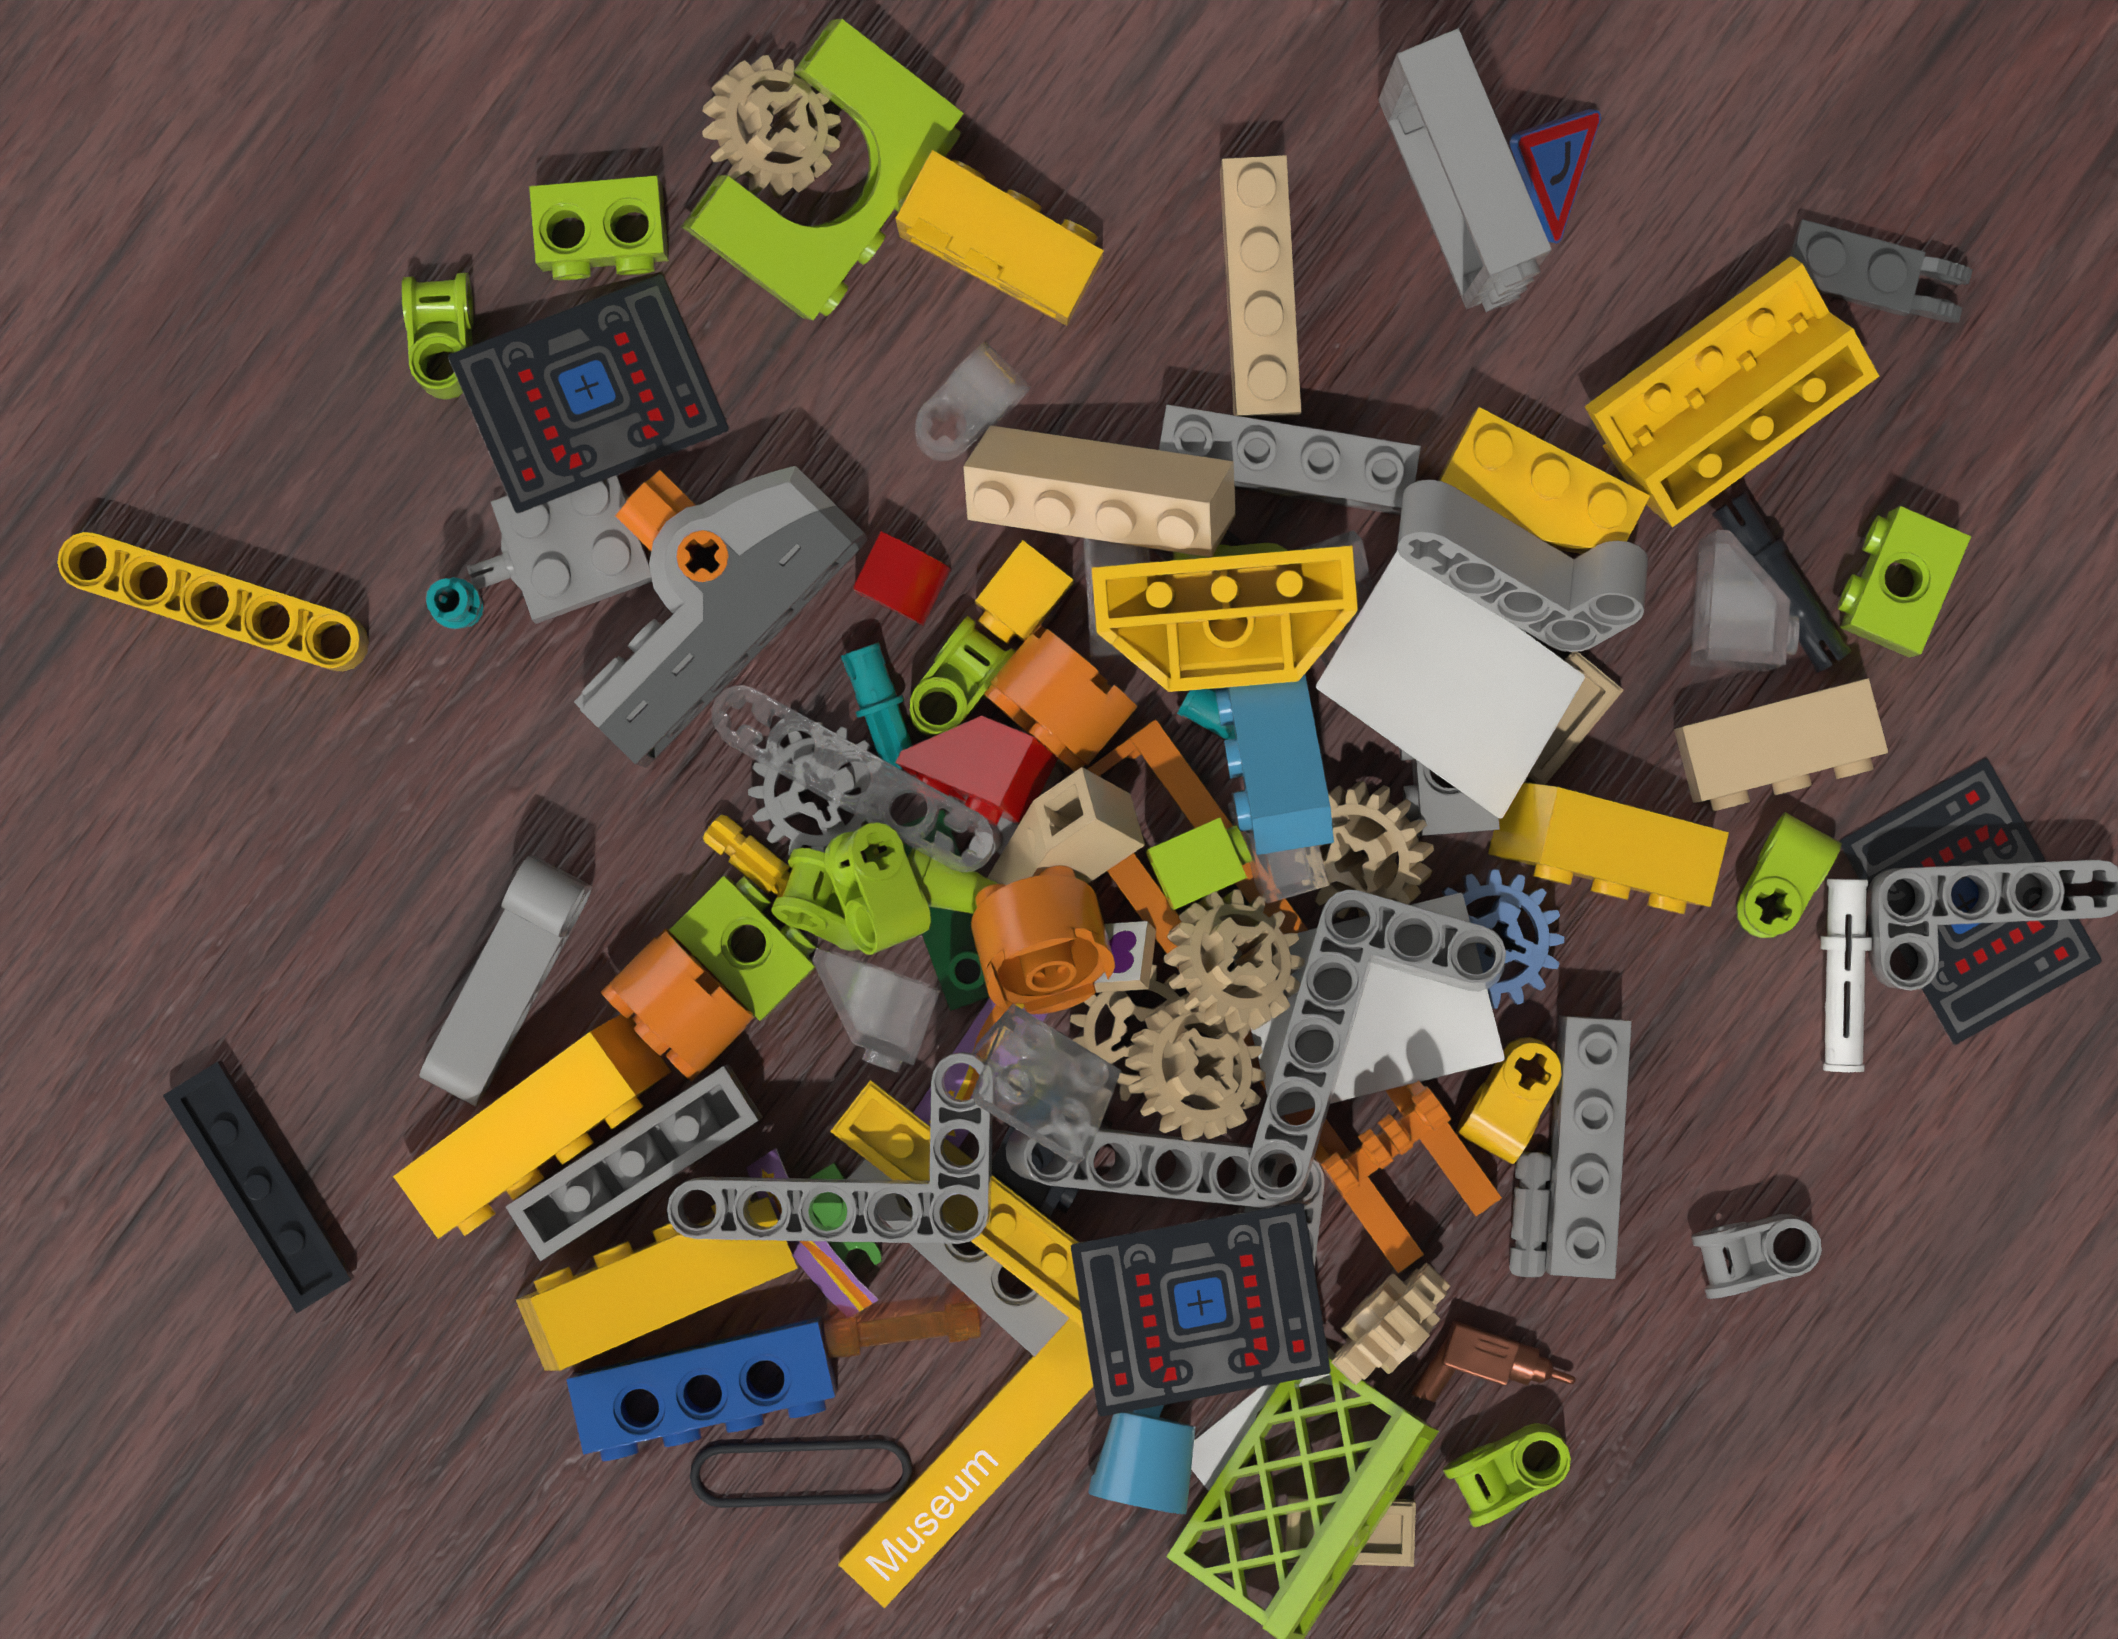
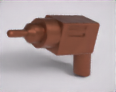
M1454 1320L1452 1321L1447 1338L1410 1394L1436 1402L1456 1370L1500 1385H1506L1509 1379L1528 1386L1531 1380L1542 1384L1550 1378L1572 1385L1576 1382V1378L1573 1375L1553 1369L1549 1359L1539 1356V1349Z

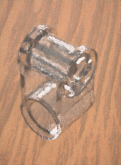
M985 341L954 370L946 383L919 410L915 424L917 445L925 455L933 460L948 461L956 459L990 425L994 426L1022 400L1032 386ZM951 416L957 420L955 426L957 439L954 441L945 435L937 441L930 437L933 429L931 421L933 417L942 422L948 420Z

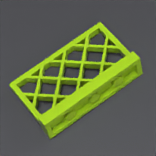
M1330 1357L1331 1372L1329 1374L1331 1375L1336 1402L1303 1409L1299 1387L1303 1379L1279 1383L1166 1556L1263 1625V1629L1277 1639H1304L1439 1432V1430L1426 1421L1413 1415L1365 1381L1361 1380L1357 1385H1354L1331 1363L1332 1359ZM1344 1384L1361 1396L1346 1399ZM1291 1400L1292 1411L1281 1413L1288 1401ZM1374 1404L1391 1416L1376 1440L1354 1443L1348 1409ZM1337 1411L1344 1446L1311 1453L1305 1418ZM1294 1421L1301 1456L1268 1462L1265 1436L1273 1425ZM1369 1451L1359 1466L1356 1453ZM1254 1453H1256L1258 1465L1246 1467ZM1346 1456L1350 1476L1349 1483L1341 1494L1320 1498L1313 1462ZM1302 1465L1309 1500L1277 1507L1270 1472ZM1259 1474L1265 1510L1234 1516L1230 1490L1238 1478ZM1334 1505L1326 1518L1323 1519L1321 1507ZM1219 1507H1221L1222 1519L1211 1521ZM1311 1510L1315 1535L1306 1548L1285 1552L1278 1516ZM1267 1519L1274 1554L1242 1561L1235 1525ZM1224 1528L1230 1557L1229 1564L1207 1568L1189 1555L1203 1532ZM1298 1559L1291 1572L1288 1573L1286 1561ZM1275 1563L1280 1589L1267 1609H1265L1248 1597L1243 1570ZM1232 1572L1234 1586L1218 1575Z

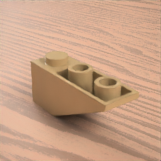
M1081 767L1033 800L989 874L988 879L996 881L997 884L1008 885L1021 879L1039 876L1047 868L1061 865L1073 868L1077 879L1087 884L1145 845L1131 794Z

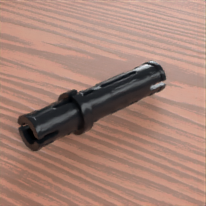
M1745 491L1731 500L1745 521L1743 525L1737 522L1726 504L1714 511L1712 516L1714 519H1717L1744 560L1740 563V566L1746 575L1753 572L1763 590L1771 599L1814 665V670L1816 673H1819L1832 666V663L1819 645L1820 640L1825 641L1837 661L1844 658L1852 650L1849 645L1845 644L1796 568L1784 553L1789 547L1783 538H1774L1764 523L1763 518L1749 499V494Z

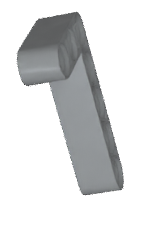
M1359 890L1338 892L1327 901L1320 917L1249 1158L1248 1174L1254 1189L1261 1197L1271 1202L1281 1203L1292 1200L1303 1191L1308 1181L1371 963L1468 991H1482L1491 988L1497 983L1504 972L1506 950L1502 939L1496 932L1481 925ZM1348 907L1364 911L1370 920L1367 931L1360 937L1353 939L1339 935L1333 928V920L1336 914ZM1418 925L1430 933L1433 942L1429 950L1423 955L1416 957L1407 956L1396 947L1395 938L1398 932L1404 927ZM1481 943L1489 947L1493 952L1495 963L1486 973L1480 975L1470 974L1459 965L1457 956L1460 950L1468 944ZM1331 968L1346 972L1352 981L1348 994L1342 999L1335 1001L1326 1000L1315 991L1317 977L1323 971ZM1312 1030H1319L1328 1034L1334 1043L1330 1056L1318 1063H1310L1303 1060L1296 1051L1297 1042L1300 1037ZM1293 1092H1303L1315 1102V1112L1312 1118L1305 1124L1298 1126L1287 1124L1278 1115V1106L1281 1100L1287 1094ZM1284 1154L1292 1158L1296 1163V1176L1288 1186L1271 1188L1261 1180L1260 1167L1269 1156Z
M960 1052L951 1054L941 1060L933 1071L931 1081L930 1181L700 1177L691 1179L678 1186L669 1197L667 1206L669 1221L677 1232L684 1237L693 1239L942 1244L970 1242L984 1230L989 1222L991 1213L993 1078L991 1069L986 1061L978 1055ZM957 1063L969 1064L978 1072L981 1084L978 1093L972 1099H955L946 1090L945 1075L952 1065ZM961 1128L969 1130L975 1135L980 1149L978 1157L974 1162L967 1165H958L947 1158L944 1153L943 1144L945 1137L950 1131ZM703 1190L713 1197L717 1210L715 1218L709 1225L701 1226L694 1224L685 1215L684 1200L690 1191ZM755 1192H771L780 1201L782 1213L776 1225L769 1227L760 1226L750 1217L748 1204ZM820 1193H836L846 1203L847 1216L841 1226L835 1228L824 1227L814 1217L813 1204ZM896 1193L908 1199L913 1210L912 1220L908 1226L901 1229H893L882 1223L878 1216L877 1208L879 1201L884 1195ZM961 1194L968 1196L975 1202L978 1209V1219L973 1227L966 1230H957L946 1223L943 1218L942 1209L948 1197Z
M1027 1122L1017 1127L1009 1136L1006 1146V1157L1011 1169L1021 1177L1050 1186L1245 1206V1213L1303 1203L1315 1268L1324 1193V1173L1316 1160H1313L1308 1181L1303 1191L1294 1199L1281 1203L1271 1202L1261 1197L1254 1189L1248 1174V1163L1253 1147L1250 1144L1203 1139L1185 1141L1183 1137L1046 1122ZM1048 1136L1052 1141L1054 1154L1051 1162L1046 1167L1037 1170L1032 1162L1031 1153L1038 1140ZM1109 1143L1115 1152V1162L1108 1173L1099 1176L1094 1169V1157L1101 1146ZM1171 1150L1176 1159L1175 1171L1168 1180L1161 1183L1156 1176L1155 1166L1157 1159L1162 1153ZM1284 1154L1271 1155L1263 1161L1260 1167V1178L1267 1186L1278 1188L1277 1178L1279 1172L1289 1163L1297 1171L1296 1163L1292 1158ZM1231 1156L1236 1164V1175L1232 1183L1222 1189L1217 1182L1216 1173L1221 1162Z

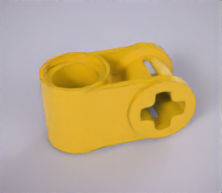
M1532 1037L1518 1038L1508 1043L1503 1049L1504 1061L1495 1063L1484 1084L1478 1088L1466 1107L1456 1129L1458 1135L1510 1164H1514L1529 1143L1538 1125L1540 1115L1558 1086L1562 1075L1561 1063L1556 1053L1541 1040ZM1536 1053H1539L1538 1064L1544 1069L1543 1075L1540 1079L1529 1076L1523 1084L1519 1083L1522 1074L1514 1067L1516 1061L1520 1057L1525 1060H1531Z

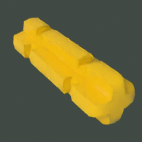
M725 815L718 816L703 835L704 842L718 854L723 855L726 853L731 858L728 862L767 894L772 891L777 895V898L783 897L790 876L788 872L790 867L753 836L749 835L746 838L741 834L743 828L731 818Z

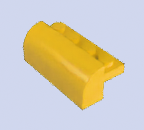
M1790 256L1584 407L1606 442L1603 448L1629 485L1650 495L1646 505L1671 527H1674L1880 376L1854 329L1829 312L1803 263Z

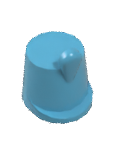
M1164 1405L1134 1410V1412L1113 1414L1095 1473L1091 1477L1088 1493L1099 1498L1169 1513L1186 1514L1196 1426L1159 1418Z

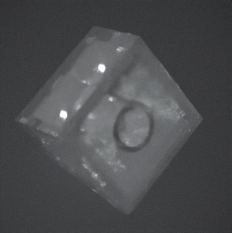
M1715 530L1699 539L1690 666L1769 671L1786 665L1787 654H1796L1799 640V617L1789 615L1790 599L1730 530Z
M824 947L816 948L812 959L813 964L852 1044L865 1048L862 1060L895 1072L901 1070L903 1062L914 1065L920 1056L942 988Z

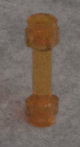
M972 1300L945 1303L944 1311L864 1322H858L857 1315L824 1321L829 1358L858 1356L862 1354L861 1348L943 1336H949L950 1343L982 1338L978 1305Z

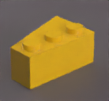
M934 150L928 156L895 218L899 237L1068 326L1103 260L1104 250L1094 245L1098 237L1088 229L1064 219L1062 225L1039 213L1042 207L1030 198L1010 189L1005 193L986 182L985 176L977 170L957 160H949Z
M1480 407L1472 414L1438 481L1452 485L1560 551L1584 554L1597 545L1608 541L1627 542L1650 498V495Z
M1523 783L1502 819H1499V830H1494L1488 854L1535 866L1534 877L1571 885L1573 875L1593 880L1590 891L1628 900L1630 890L1650 894L1647 906L1684 915L1687 903L1711 907L1729 832L1560 787Z

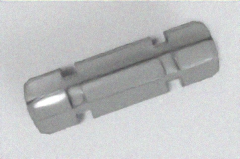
M1523 1151L1516 1161L1515 1178L1520 1179V1186L1514 1187L1511 1238L1516 1240V1247L1510 1248L1509 1269L1512 1274L1520 1277H1541L1545 1273L1546 1251L1541 1248L1542 1242L1547 1241L1550 1190L1545 1189L1546 1181H1551L1552 1159L1550 1155L1544 1152Z

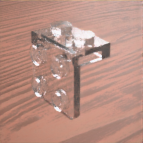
M1012 1004L976 1044L973 1054L978 1055L986 1062L973 1090V1099L979 1107L1074 1164L1081 1163L1091 1151L1121 1070L1025 1010Z

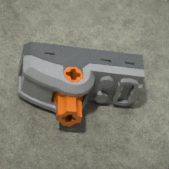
M796 466L752 478L725 490L697 506L659 470L626 500V503L615 517L651 551L649 568L654 590L673 615L663 625L656 619L650 621L628 645L635 654L628 661L620 656L615 657L585 687L574 703L632 762L647 768L859 552L868 541L865 533ZM703 549L710 554L715 553L714 557L720 564L713 573L704 568L699 569L701 565L695 557Z

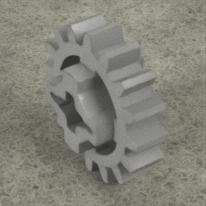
M821 722L814 723L811 738L803 739L801 733L795 727L788 729L791 745L785 749L772 741L766 745L771 755L775 758L771 765L754 763L752 769L765 777L764 786H755L748 789V795L764 799L765 807L758 810L753 815L755 822H766L768 820L773 822L775 826L767 837L770 843L773 844L784 836L791 839L788 855L794 849L803 848L804 845L812 846V849L825 853L826 846L839 834L856 831L862 827L866 819L882 822L884 818L881 812L872 807L873 799L888 796L887 788L873 785L872 777L878 775L884 769L882 763L874 762L866 765L862 758L866 755L870 745L864 740L856 744L852 749L846 745L848 729L844 727L838 729L833 739L825 738V730ZM814 749L836 752L845 757L852 765L838 771L820 765ZM792 759L797 772L792 786L788 792L776 797L779 775L785 765ZM807 764L810 765L812 773L817 775L822 782L833 781L836 791L831 792L827 796L830 805L827 807L831 816L830 821H828L825 812L820 810L816 803H804L801 794L810 789L808 782L810 776L806 769ZM861 787V800L858 810L851 821L845 825L840 813L844 800L848 793ZM800 813L813 817L817 820L823 835L802 833L792 827L785 819Z

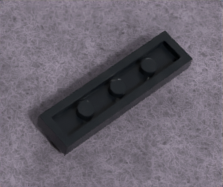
M217 1061L163 1095L296 1313L301 1312L355 1278L222 1061Z

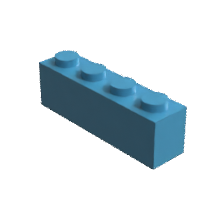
M1305 674L1298 682L1215 688L1221 727L1233 725L1235 739L1224 740L1230 779L1243 777L1245 788L1243 792L1233 793L1238 827L1240 832L1252 830L1256 855L1334 843L1330 801Z

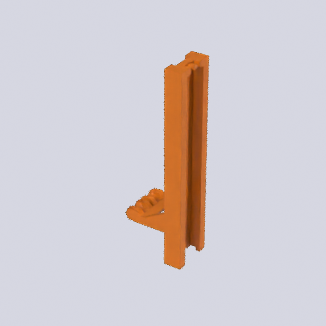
M1156 719L1087 769L1095 775L1101 776L1125 757L1135 759L1142 755L1194 828L1220 817L1225 829L1233 827ZM1248 847L1253 861L1242 865L1247 878L1236 882L1237 888L1248 903L1258 896L1265 898L1263 913L1269 918L1282 911L1285 918L1279 929L1283 935L1308 931L1307 927ZM1134 853L1107 870V873L1141 920L1148 921L1156 929L1155 939L1165 953L1168 954L1178 947L1167 938L1170 930L1181 923L1179 915L1175 910H1171L1165 895ZM1251 1029L1243 1039L1247 1047L1255 1046ZM1258 1056L1251 1059L1252 1068L1261 1070ZM1262 1080L1259 1083L1266 1091L1264 1080ZM1419 1080L1412 1084L1384 1090L1402 1116L1395 1120L1393 1116L1388 1114L1378 1121L1382 1131L1377 1135L1370 1128L1360 1134L1358 1138L1362 1145L1353 1152L1348 1150L1327 1119H1325L1314 1157L1397 1273L1424 1254L1368 1176L1377 1169H1383L1394 1161L1392 1158L1399 1153L1401 1155L1414 1147L1413 1143L1420 1139L1475 1216H1478L1502 1198L1448 1124L1451 1118L1431 1090L1428 1087H1424ZM1315 1108L1283 1116L1290 1125L1298 1126L1305 1124L1312 1118Z

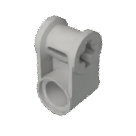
M1778 1214L1751 1222L1727 1224L1707 1229L1691 1236L1693 1246L1700 1247L1710 1283L1705 1288L1708 1299L1744 1293L1759 1288L1763 1284L1803 1275L1811 1271L1818 1263L1822 1252L1821 1239L1817 1231L1805 1220L1792 1214ZM1787 1228H1797L1802 1231L1805 1237L1806 1246L1803 1253L1793 1261L1784 1262L1778 1260L1773 1252L1775 1237L1780 1231ZM1724 1247L1726 1248L1729 1264L1731 1267V1273H1728L1726 1261L1723 1254Z

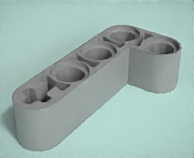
M1421 480L1410 484L1404 490L1397 544L1399 555L1407 562L1549 646L1561 651H1584L1630 627L1642 618L1645 606L1648 557L1641 547L1630 542L1608 541L1572 559L1452 485L1436 480Z
M528 856L524 860L503 899L501 907L505 910L434 1042L420 1071V1078L477 1107L496 1076L586 905L592 891L591 885L536 856Z
M2070 860L1893 868L1882 871L1873 878L1867 892L1868 937H1872V950L1869 951V961L1872 973L1879 982L1890 988L1912 991L1929 984L1936 975L1939 964L1937 925L2085 919L2113 915L2118 911V866L2103 860ZM2030 873L2041 883L2042 895L2038 904L2027 910L2017 901L2015 889L2019 879ZM1964 876L1974 881L1979 892L1977 903L1967 912L1958 910L1951 898L1953 885ZM1899 879L1909 882L1915 893L1914 905L1911 910L1903 915L1893 912L1887 901V893L1890 886ZM2094 880L2103 882L2104 885L2103 894H2097L2093 898L2077 895L2064 896L2063 883H2088ZM1907 943L1917 952L1918 965L1912 975L1908 978L1900 979L1891 970L1890 957L1897 946Z

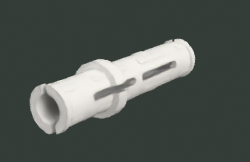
M1827 879V936H1821L1820 949L1827 950L1825 1063L1823 1064V1070L1833 1072H1864L1865 951L1872 950V937H1866V886H1868V880ZM1848 914L1847 968L1845 969V917ZM1847 981L1846 1034L1843 1036L1844 983Z

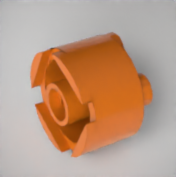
M1041 624L1035 628L991 680L990 687L984 692V695L1004 711V714L1030 736H1034L1074 772L1084 765L1088 766L1137 708V705L1117 686L1113 685L1111 687L1108 685V681L1098 673L1099 671L1054 633L1048 629L1046 630Z
M1061 865L1053 866L1041 872L1039 876L1021 879L1008 885L994 884L987 886L978 892L975 897L977 909L972 917L971 929L989 997L998 1007L1008 1010L1006 1002L1008 1001L1024 1004L1026 1014H1047L1065 1010L1093 996L1096 993L1094 982L1104 972L1108 980L1113 974L1115 961L1097 896L1091 886L1077 879L1073 868Z
M666 928L657 937H654L601 991V994L627 1019L633 1013L636 1014L632 1018L637 1024L633 1029L655 1052L662 1055L670 1047L671 1050L666 1054V1057L691 1081L702 1073L754 1018L753 1014Z

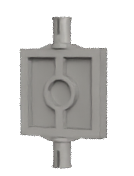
M618 475L519 514L514 512L508 496L491 501L502 533V554L467 566L468 573L472 577L470 578L477 591L511 578L522 590L531 618L537 624L652 582L645 545L615 517L629 498L623 491Z

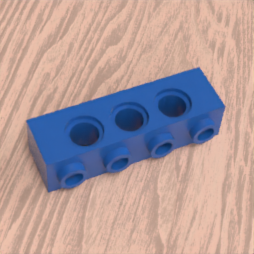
M821 1316L572 1373L566 1379L583 1455L600 1451L602 1461H610L639 1453L637 1442L662 1437L664 1447L693 1442L702 1438L700 1428L725 1423L727 1433L758 1427L764 1424L762 1414L786 1408L789 1418L816 1414L827 1410L825 1400L834 1398L838 1392ZM769 1360L779 1365L785 1377L784 1386L775 1393L767 1394L758 1391L752 1385L749 1376L750 1368L758 1361ZM697 1375L713 1377L721 1387V1401L709 1408L694 1404L689 1398L687 1391L689 1380ZM635 1389H645L651 1392L659 1404L658 1416L648 1422L633 1419L628 1414L625 1406L628 1392Z

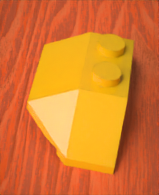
M1353 546L1091 568L1097 633L1168 692L1298 682L1358 612Z

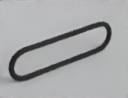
M882 1439L719 1444L710 1446L697 1455L691 1466L690 1481L693 1491L700 1500L710 1506L720 1508L883 1503L895 1500L905 1492L911 1482L912 1466L909 1456L901 1446L893 1441ZM885 1449L896 1454L901 1461L903 1469L902 1479L897 1487L889 1492L876 1494L717 1498L706 1493L701 1486L699 1478L700 1469L708 1458L713 1455L727 1453Z

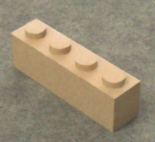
M1287 155L1222 159L1220 187L1233 415L1264 421L1297 420L1301 413Z
M990 425L964 464L967 518L972 521L1212 557L1236 516L1234 461Z

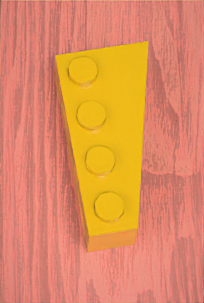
M620 1014L587 1033L393 1176L438 1239L456 1227L466 1236L496 1214L489 1205L493 1200L507 1192L514 1201L544 1179L538 1168L556 1156L562 1165L594 1143L588 1135L590 1130L604 1120L613 1129L643 1107L637 1097L671 1073L660 1055L635 1032L633 1028L637 1024L632 1019V1016L627 1019Z
M768 1197L756 1199L752 1202L749 1200V1215L755 1223L765 1227L777 1224L778 1219ZM714 1204L711 1207L714 1212V1215H716L717 1209L716 1204ZM715 1217L708 1219L704 1222H701L697 1225H709ZM668 1223L652 1231L656 1242L634 1251L629 1241L614 1246L593 1256L596 1267L574 1276L570 1266L533 1281L537 1289L536 1292L516 1299V1302L544 1370L561 1371L797 1269L787 1241L693 1239L684 1237L674 1229L671 1223Z

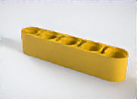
M82 532L67 539L58 553L57 564L60 574L67 583L78 589L329 670L343 672L354 669L363 661L368 652L369 639L365 628L359 621L346 614L96 533ZM100 546L106 555V568L96 579L86 580L80 572V558L89 548ZM161 566L168 578L167 587L158 598L147 600L140 590V578L148 568ZM221 585L228 594V607L219 618L209 620L201 612L200 599L204 591L209 587ZM283 605L290 617L289 627L281 637L268 639L261 630V617L270 606ZM343 624L350 633V647L341 657L329 659L322 651L321 637L330 626Z

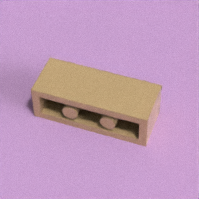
M1869 678L1674 729L1693 803L1710 800L1713 811L1750 802L1748 789L1772 783L1775 795L1812 786L1809 773L1828 768H1834L1836 779L1874 770L1871 757L1888 753Z

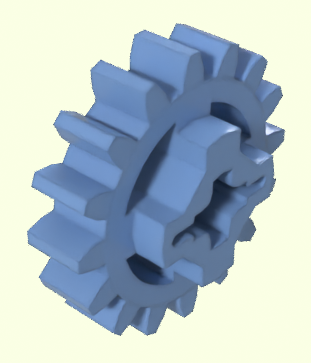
M1489 870L1486 885L1480 886L1472 873L1463 876L1466 891L1462 893L1466 906L1481 897L1498 896L1490 912L1475 918L1468 915L1470 923L1491 929L1496 925L1497 921L1503 924L1501 935L1509 939L1510 944L1520 948L1519 952L1513 949H1506L1505 963L1513 960L1526 965L1514 977L1497 982L1487 989L1492 1008H1498L1501 993L1506 992L1515 1004H1521L1524 1002L1521 987L1528 984L1542 991L1546 986L1538 974L1542 967L1558 969L1560 965L1554 957L1548 955L1549 946L1564 943V936L1549 933L1548 924L1560 917L1559 911L1548 910L1542 912L1538 905L1543 901L1546 892L1539 888L1528 895L1523 893L1522 890L1525 883V876L1516 874L1510 880L1508 886L1502 885L1499 870ZM1449 887L1442 891L1444 897L1458 893ZM1521 907L1527 912L1533 923L1535 944L1524 939L1517 919L1521 912ZM1475 943L1482 971L1486 973L1495 963L1494 954L1492 952L1490 957L1484 954L1486 946L1481 943Z

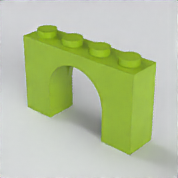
M843 19L830 20L793 72L844 110L856 122L864 136L868 149L869 170L865 186L857 201L844 214L830 222L814 226H802L778 214L731 177L718 175L681 225L683 229L800 317L813 321L819 312L826 317L840 303L848 290V285L842 282L856 261L864 265L877 252L886 237V234L880 231V228L894 209L899 213L931 151L934 150L945 157L954 146L961 133L954 126L964 114Z

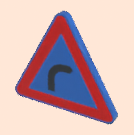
M1584 110L1514 133L1510 139V148L1515 158L1516 166L1521 174L1548 242L1559 243L1562 239L1601 121V114L1598 110Z

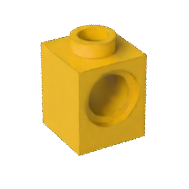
M1022 540L975 600L976 605L985 611L978 621L1007 644L1014 636H1017L1024 642L1035 628L1044 622L1073 585V579Z

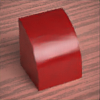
M881 531L855 582L853 590L855 593L924 626L952 569L926 553Z

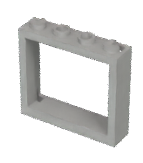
M1458 28L1398 53L1378 101L1466 310L1482 303L1485 312L1519 300L1521 298L1520 294L1528 290L1526 285L1534 281L1533 276L1541 272L1539 266L1552 249Z

